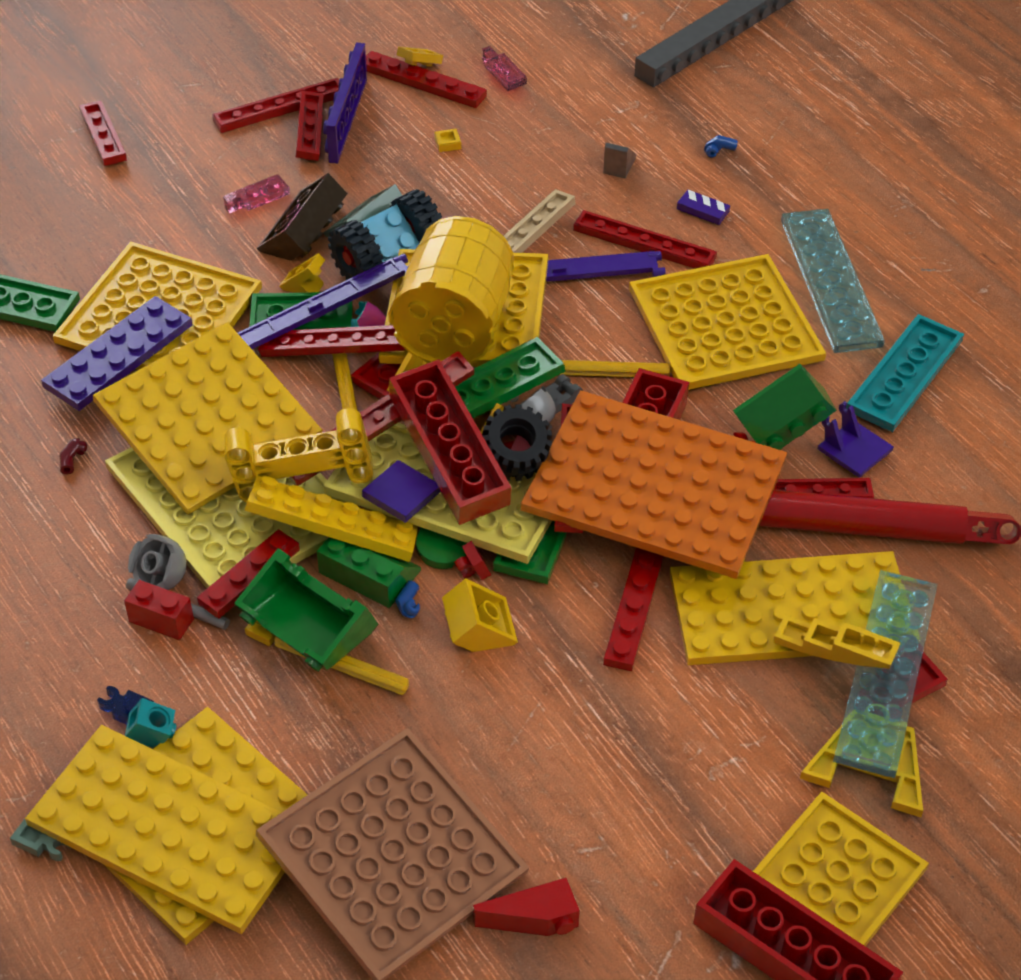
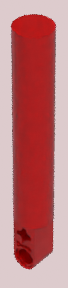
M773 490L759 524L762 527L964 544L965 541L1013 544L1021 537L1020 524L1009 514L968 511L966 506ZM979 521H981L985 527H979L978 532H976L973 526H978ZM1012 523L1013 530L1009 534H1000V529L1004 524Z

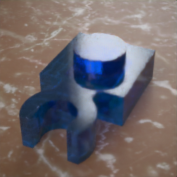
M107 686L106 688L107 695L112 697L110 700H104L100 697L97 699L101 710L106 712L112 711L113 719L126 725L129 712L141 698L154 702L130 690L122 696L119 694L118 689L113 686Z

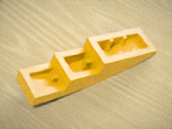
M786 614L774 636L775 644L801 653L842 663L890 669L900 647V642L844 621L840 628L816 618L810 624Z

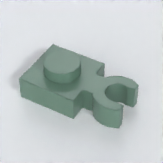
M25 819L10 837L13 846L37 857L46 850L53 860L61 861L63 859L61 851L56 848L65 844L28 826Z

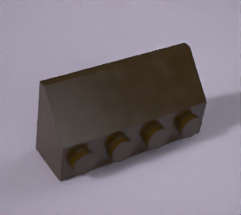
M329 173L325 174L300 190L257 249L262 253L289 261L298 256L303 258L311 251V243H314L322 236V228H325L334 219L332 215L343 207L344 203L342 201L348 193Z

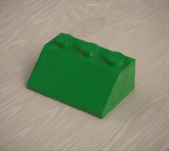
M798 364L733 411L756 443L781 450L784 446L805 434L806 431L827 419L828 416L837 410L825 388L801 364Z
M330 537L317 550L320 574L387 608H390L395 603L397 596L409 580L413 581L421 571V567L412 562Z

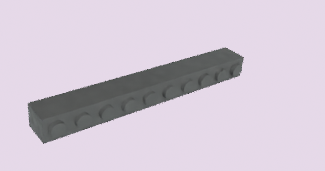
M729 0L635 58L634 76L655 87L794 0Z

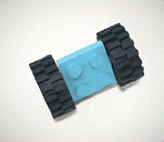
M415 189L394 199L391 202L390 208L362 222L353 220L332 230L328 237L330 242L328 247L332 250L330 255L332 259H335L336 263L334 264L336 268L339 267L341 270L340 274L342 277L345 276L346 280L394 258L398 256L399 249H416L426 229L442 218L441 212L438 213L436 210L438 208L435 203L432 204V198L429 195L426 196L424 191Z

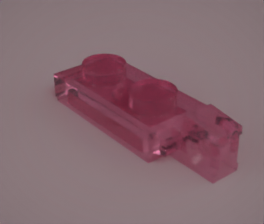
M490 46L482 48L484 66L507 91L527 84L526 75L505 53L498 55Z
M277 174L224 196V207L229 213L241 208H246L249 211L289 195L290 189Z

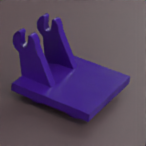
M844 401L839 405V411L842 414V428L838 429L836 419L830 423V416L821 421L825 430V440L818 445L817 449L860 478L892 452L894 446L859 424L854 407L851 405L847 410V402Z

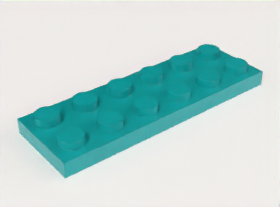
M918 314L848 401L847 410L852 405L856 416L894 432L961 344L964 334Z

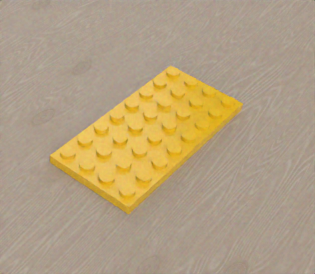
M893 551L747 561L743 563L737 579L693 565L670 567V580L687 665L813 656L774 643V636L785 614L810 624L816 618L840 628L844 621L900 642L898 650L903 649L905 643L910 638L918 646L920 643Z
M102 724L25 818L28 826L241 935L285 873L256 837V830L282 813L281 811Z

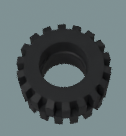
M516 404L515 408H511L510 405L504 406L503 411L500 409L494 411L493 417L489 416L486 425H484L482 436L508 481H510L511 477H515L516 481H522L523 476L527 479L533 477L534 472L537 473L542 462L546 460L551 448L552 431L548 430L549 423L547 420L542 421L543 415L539 412L534 414L532 412L533 408L529 406L527 409H522V405ZM512 434L519 435L528 441L530 448L524 451H513L502 443L501 438Z

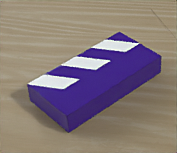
M687 190L677 202V209L720 225L730 212V205Z

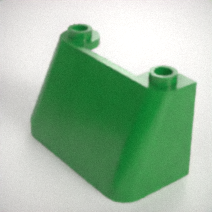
M278 548L234 604L242 611L239 616L249 625L259 624L305 656V663L315 671L319 672L321 668L328 671L369 637L379 624L366 606L357 600L353 602L349 598L345 599L309 575L302 566H298L295 563L292 564L289 560L291 557Z

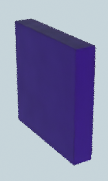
M397 460L362 490V497L406 523L441 491L434 480Z

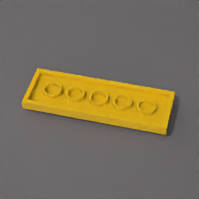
M258 475L244 510L407 562L411 560L418 526L388 517L380 511L362 509L351 502L343 503L332 499L326 494H315L305 491L300 486H289L278 482L272 477H261Z

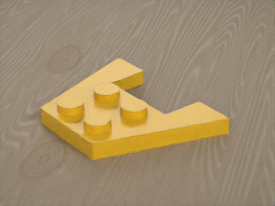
M854 710L801 772L800 779L827 788L831 786L837 764L896 782L898 784L891 808L920 818L922 817L923 803L915 731L912 727Z

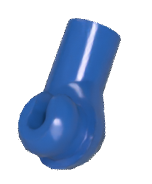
M717 135L705 144L704 151L708 157L713 158L722 148L735 151L738 141Z
M409 580L395 600L401 615L406 618H414L420 611L419 603L416 605L415 600H413L420 589L419 585L414 581Z

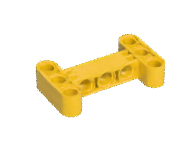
M353 408L340 410L336 415L337 430L255 445H253L247 430L243 428L228 430L225 434V460L239 498L247 502L257 475L280 479L346 467L348 477L352 482L358 484L369 482L373 478L372 453L360 412Z

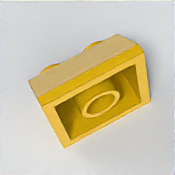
M465 578L442 597L444 613L450 630V638L455 645L472 652L513 646L518 643L505 596Z

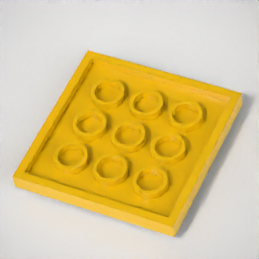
M821 792L753 872L866 946L927 870L929 863Z

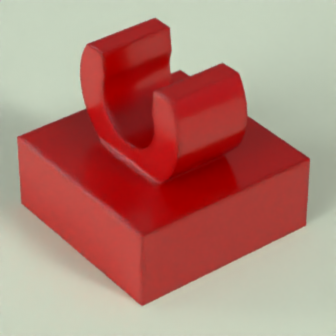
M470 541L463 545L462 548L467 556L458 558L455 564L464 579L471 577L475 572H477L481 580L491 576L492 574L473 542Z

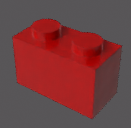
M138 580L124 600L130 623L179 641L194 620L189 597L142 580Z

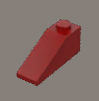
M567 878L473 905V922L475 927L542 936L564 935L579 927L580 910Z

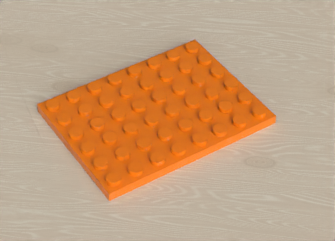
M580 390L551 445L546 460L542 462L521 502V511L552 521L563 522L583 531L737 579L785 464L787 452Z

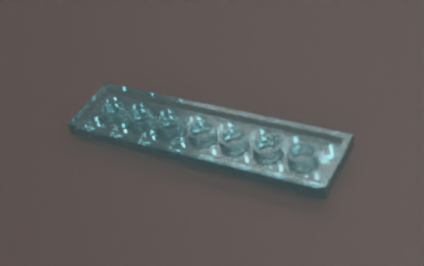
M829 209L783 213L781 217L782 225L833 352L841 353L883 348L885 339Z
M880 570L866 630L900 642V647L890 669L857 665L833 762L895 778L938 584Z

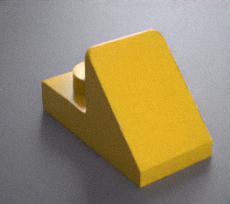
M319 253L290 270L279 287L292 293L319 292L324 282L318 276L322 272L320 267L325 259Z

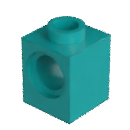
M141 698L129 712L125 736L152 748L160 743H165L168 738L174 736L176 731V723L173 722L176 710Z

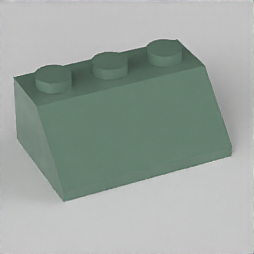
M396 184L371 196L324 231V235L328 238L332 230L350 221L357 220L362 222L390 208L391 202L402 196Z

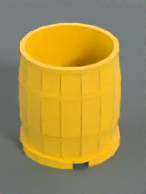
M453 216L439 219L426 229L421 242L414 251L399 291L388 313L389 322H392L395 329V338L411 354L430 363L438 359L442 361L459 351L470 364L486 354L494 337V327L504 306L514 269V253L507 239L493 226L475 218Z

